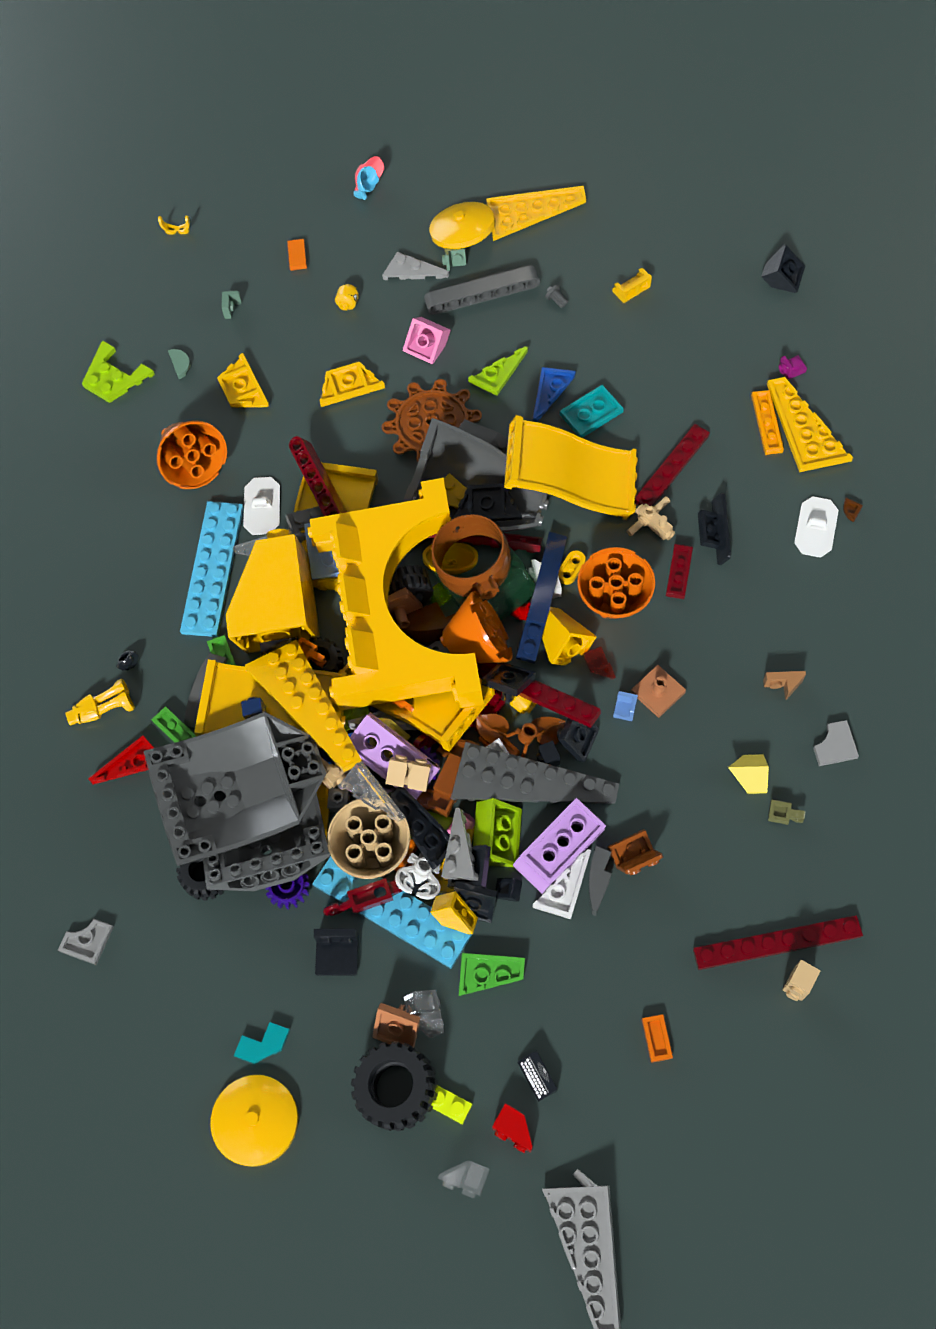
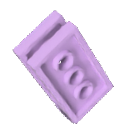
M371 712L366 715L350 736L362 762L385 780L391 758H387L384 755V750H390L393 757L395 755L408 757L407 760L415 761V759L427 760V764L432 765L428 784L440 770V767ZM369 737H373L376 739V746H372L369 744ZM404 785V788L415 799L423 792L409 789L408 785Z
M576 798L514 862L513 867L541 894H544L556 882V879L604 832L606 825ZM573 825H578L581 827L582 831L575 832L572 830L571 827ZM560 839H564L567 841L568 845L562 847L557 843V841ZM551 854L554 860L546 861L543 856Z

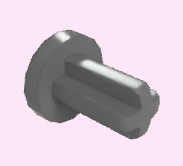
M558 285L550 286L547 289L546 298L548 300L553 299L561 308L565 307L568 300L559 292L560 287Z

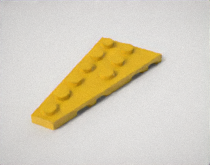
M584 186L486 198L487 206L492 209L495 217V226L492 230L493 241L586 203Z
M786 377L768 380V389L770 390L773 403L799 472L852 461V455L850 453L847 454L842 448L841 442L836 441L831 435L830 429L815 412L813 413L809 409L808 403L798 396L797 390Z

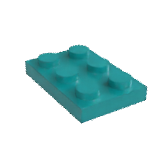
M601 385L560 410V416L579 437L583 438L623 413L624 408Z

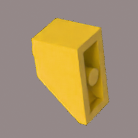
M456 891L436 896L430 911L442 926L469 935L473 934L478 917Z

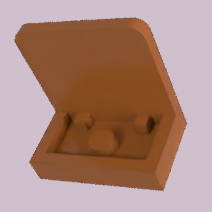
M644 829L607 846L608 850L612 852L611 857L616 868L629 875L639 873L641 868L647 865L648 867L654 866L663 858L661 852L653 849Z

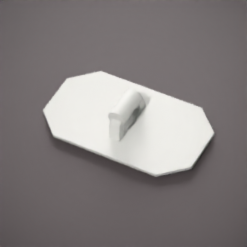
M272 477L253 478L244 487L243 527L252 535H263L268 531L275 530L280 525V485Z
M812 496L802 503L794 542L802 554L821 558L832 550L839 510L831 500Z

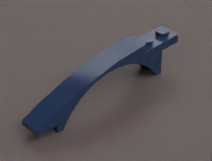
M553 532L548 534L536 586L518 645L516 659L535 664L567 536Z

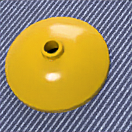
M455 543L449 548L443 558L442 570L449 575L465 573L476 566L478 552L468 544ZM430 545L423 551L422 559L429 569L436 572L432 562V545Z

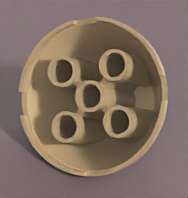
M361 798L348 803L337 812L328 829V850L333 861L343 872L361 879L378 878L393 871L405 858L410 845V830L405 816L392 803L378 798L363 800Z

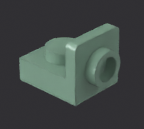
M465 248L445 249V255H442L443 265H446L447 271H450V267L466 265Z
M239 291L222 292L223 315L225 319H231L234 305L241 304Z

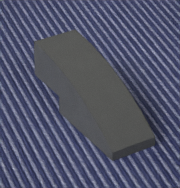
M596 846L592 857L588 885L589 903L592 915L594 916L598 912L612 875L605 871L612 852Z

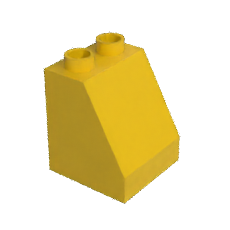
M287 529L268 531L266 533L267 539L256 540L226 613L228 638L246 654L260 652V643L297 636L299 639L303 637L309 641L311 638L317 640V637H320L308 553L295 534L290 535V531Z

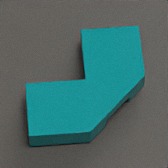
M269 1022L262 1042L242 1035L234 1057L256 1064L273 1054L279 1053L283 1050L290 1029Z

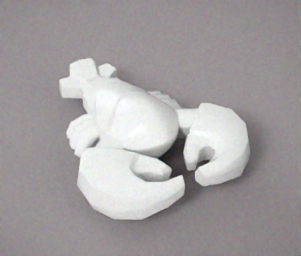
M411 853L407 861L412 866L402 867L397 870L395 875L396 885L402 891L412 893L413 890L411 888H414V882L421 884L427 881L428 883L423 884L418 889V891L425 890L426 892H417L416 896L421 899H433L439 894L441 886L432 873L439 874L440 865L433 870L422 853H420L419 857Z

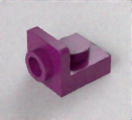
M799 355L787 359L786 356L781 357L779 371L781 374H784L787 380L806 373L807 367Z

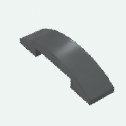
M209 653L203 662L188 699L184 719L186 726L195 728L208 659L226 664L228 658Z

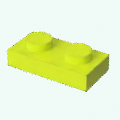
M440 1086L435 1088L437 1099L432 1101L433 1109L463 1125L472 1104Z

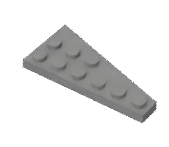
M610 1186L542 1189L550 1206L549 1210L552 1218H554L557 1225L558 1234L571 1269H573L576 1276L578 1288L585 1300L586 1309L593 1328L621 1329Z

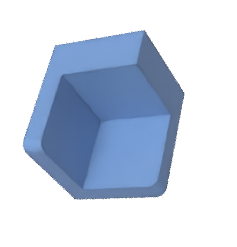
M618 691L613 717L633 721L638 695Z

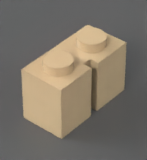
M402 755L391 757L385 784L399 787L408 785L409 789L426 792L432 765L427 764L428 761L423 759L410 761L407 760L408 757Z
M800 960L793 968L783 991L786 992L790 999L802 1001L810 993L821 970Z

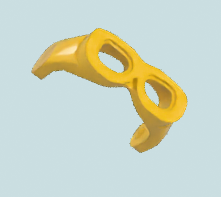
M158 216L159 225L166 234H175L177 231L179 234H187L189 232V216H185L186 223L180 226L165 223L162 216Z

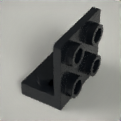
M356 928L314 929L313 937L316 940V976H356L358 964V932Z

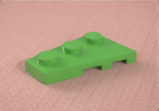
M462 953L459 996L524 980L525 958Z

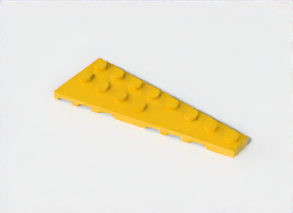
M297 640L245 664L248 673L266 689L269 695L324 749L344 772L363 763Z

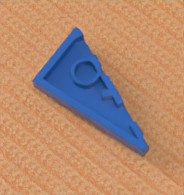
M542 367L533 422H538L571 383L575 378V371Z

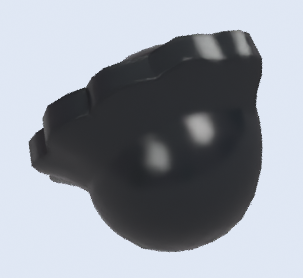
M136 651L124 652L119 657L116 667L122 671L134 668L135 664L138 663Z

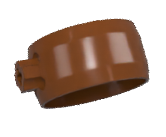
M472 514L459 516L443 525L434 537L431 550L432 562L441 582L449 590L464 597H468L473 591H478L481 599L489 600L495 597L496 593L499 592L498 587L504 582L509 573L511 553L504 533L492 520L484 516ZM484 535L494 538L502 544L501 553L497 561L491 568L480 575L459 578L451 576L442 570V562L446 552L453 544L465 537Z

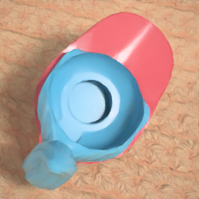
M371 157L356 170V188L354 191L356 198L366 200V193L373 191L379 182L384 170V164L380 157Z

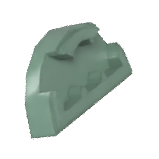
M168 350L178 378L185 377L186 372L191 367L189 357L181 350Z

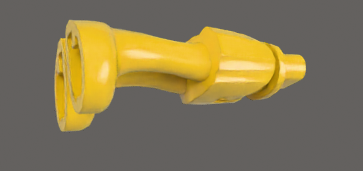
M119 679L105 692L95 697L89 694L80 700L76 706H72V710L65 712L69 725L100 719L102 714L116 707H123L128 712L135 710L133 701L128 695L130 692L125 681ZM118 695L117 697L111 699L110 701H107V702H105V703H103V704H100V703H102L103 701H105V700H107V699H109V698H111V697H113V696Z

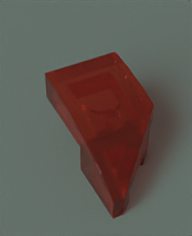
M602 647L583 653L590 672L609 679L616 678Z

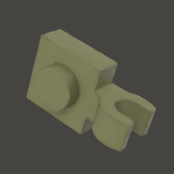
M771 800L768 821L788 825L791 819L794 822L803 823L805 811L791 809L792 803Z

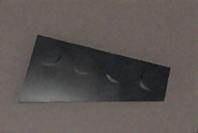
M398 786L386 800L396 806L405 816L411 838L434 870L446 856L450 834L404 787Z

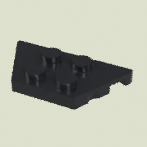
M504 483L468 486L464 493V498L461 499L458 505L459 508L455 516L451 518L452 520L459 516L472 514L484 516L492 521L523 520L507 488H504Z

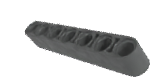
M530 265L431 291L424 296V301L429 314L436 315L536 288L540 284V280L535 267Z

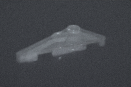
M362 761L356 763L338 785L341 790L347 789L351 791L353 797L361 799L375 810L381 809L385 811L387 817L399 822L405 818Z

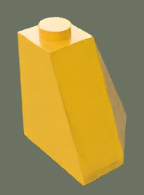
M550 607L542 640L549 662L565 666L577 654L582 656L587 653L596 639V635L561 609Z

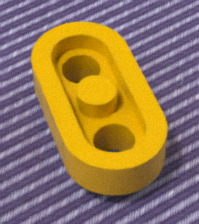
M572 551L567 555L559 569L560 583L569 585L575 581L582 564L585 563V555L582 552Z

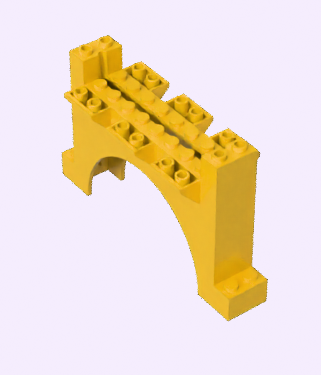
M444 478L422 481V489L418 490L420 497L418 500L310 519V527H307L312 546H316L318 553L332 551L333 559L339 569V574H337L339 582L337 583V590L341 597V601H339L340 610L347 625L345 627L346 638L344 639L349 656H347L348 666L351 668L352 673L349 676L331 679L332 686H329L330 697L333 698L334 705H338L340 711L453 691L455 702H459L460 708L484 704L475 653H442L418 644L397 626L388 608L390 583L401 560L413 547L424 539L437 534L440 528L451 520Z

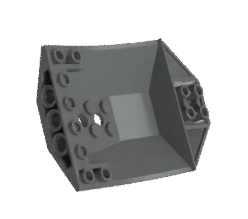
M264 711L261 714L230 726L144 751L155 799L177 866L239 848L298 825L326 776L315 740L307 733ZM217 791H223L226 794V798L223 801H217L214 798V794ZM197 798H203L206 804L198 807L194 801Z
M217 791L214 794V798L217 801H223L226 798V794L223 791ZM317 792L298 825L272 835L268 839H261L236 849L203 858L207 890L257 891L293 881L327 859L330 854ZM197 798L194 803L196 806L202 807L206 804V801L203 798ZM272 850L270 854L264 855L266 851Z

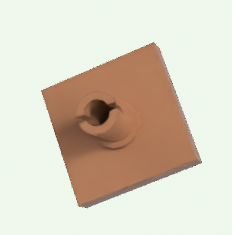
M406 587L388 596L389 613L393 620L396 619L397 626L401 629L410 625L407 618L408 613L423 608L422 603Z
M657 665L631 689V693L638 695L637 699L659 718L686 693V689Z
M380 1003L377 1009L372 1038L391 1044L392 1041L400 1042L401 1044L406 1043L414 1048L421 1017L411 1014L412 1010L409 1006L403 1011L405 1005H400L397 1009Z

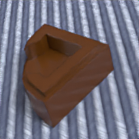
M846 498L843 504L844 514L850 521L854 522L863 505Z

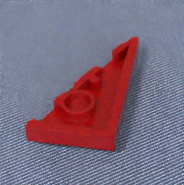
M141 736L88 778L89 781L94 785L148 770L144 751L154 747L144 736Z

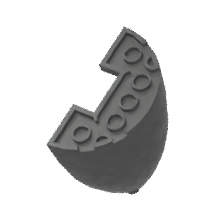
M432 418L421 448L418 465L412 482L408 485L403 502L420 499L418 490L422 489V481L445 478L449 473L466 488L471 485L504 483L507 455L493 445L455 426ZM517 487L508 489L523 520L493 522L502 532L537 526L541 527L544 518L541 512L542 509H547L549 499L546 498L547 494ZM450 506L449 511L452 518L458 509Z

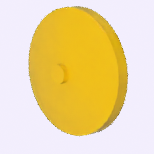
M463 202L452 205L438 213L432 220L429 227L431 238L436 245L442 248L461 249L472 246L485 239L492 232L495 226L494 213L489 206L479 202Z
M249 1075L232 1082L217 1098L211 1114V1133L217 1148L226 1158L243 1166H262L279 1158L293 1142L298 1128V1109L292 1094L282 1083L264 1075Z

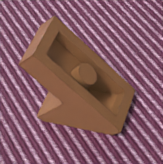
M806 671L766 672L763 679L764 687L778 689L784 686L785 700H787L803 682Z

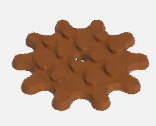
M443 379L436 380L430 390H423L419 384L410 383L407 386L409 397L406 400L401 401L394 398L387 402L388 409L396 413V417L391 421L384 422L381 428L386 434H396L399 436V440L393 445V451L397 455H402L409 450L416 451L417 462H419L421 448L429 428L428 422L432 418L457 428L460 427L464 419L473 423L479 422L482 418V412L477 409L469 410L465 407V403L471 396L470 392L467 389H461L455 394H450L446 390L447 383Z

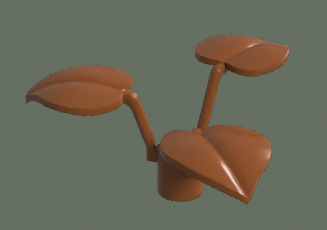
M486 714L476 717L478 733L489 744L498 738L502 742L504 737L509 738L518 734L519 741L525 745L521 756L525 758L529 744L536 737L541 745L553 741L554 745L559 742L557 730L564 728L565 720L539 717L534 719L532 723L524 724L521 729L517 728L516 731L506 734L509 730V723L503 716Z

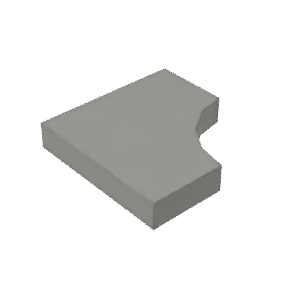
M847 720L828 724L826 739L813 748L819 766L854 760L859 757Z
M93 919L90 925L81 931H66L57 951L97 965L114 926Z

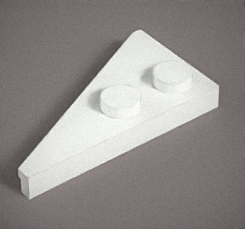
M587 849L556 879V882L534 902L533 908L571 919L591 850Z

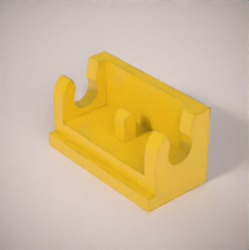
M640 268L639 273L621 285L618 282L615 283L612 292L625 303L650 288L652 276L643 268Z

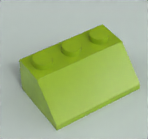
M494 798L476 802L473 846L488 845L491 847L489 866L513 867L514 862L519 857L522 809Z

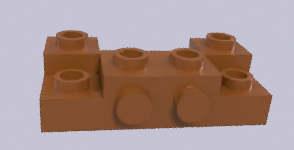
M459 739L450 752L445 750L440 744L436 754L447 759L435 782L434 790L427 789L426 792L423 791L416 799L427 811H432L448 818L454 803L458 800L450 798L465 742L479 744L470 740Z

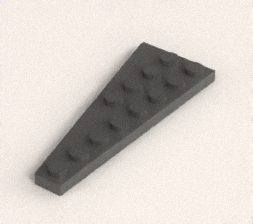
M465 742L450 799H469V801L494 798L509 802L543 801L572 803L577 798L581 803L615 804L619 783Z

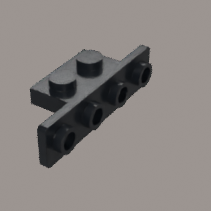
M720 493L712 500L713 512L706 510L698 512L700 545L716 549L718 565H723L731 558L727 502L724 493Z

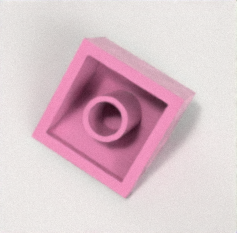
M423 317L413 318L403 351L434 364L445 348L451 330Z

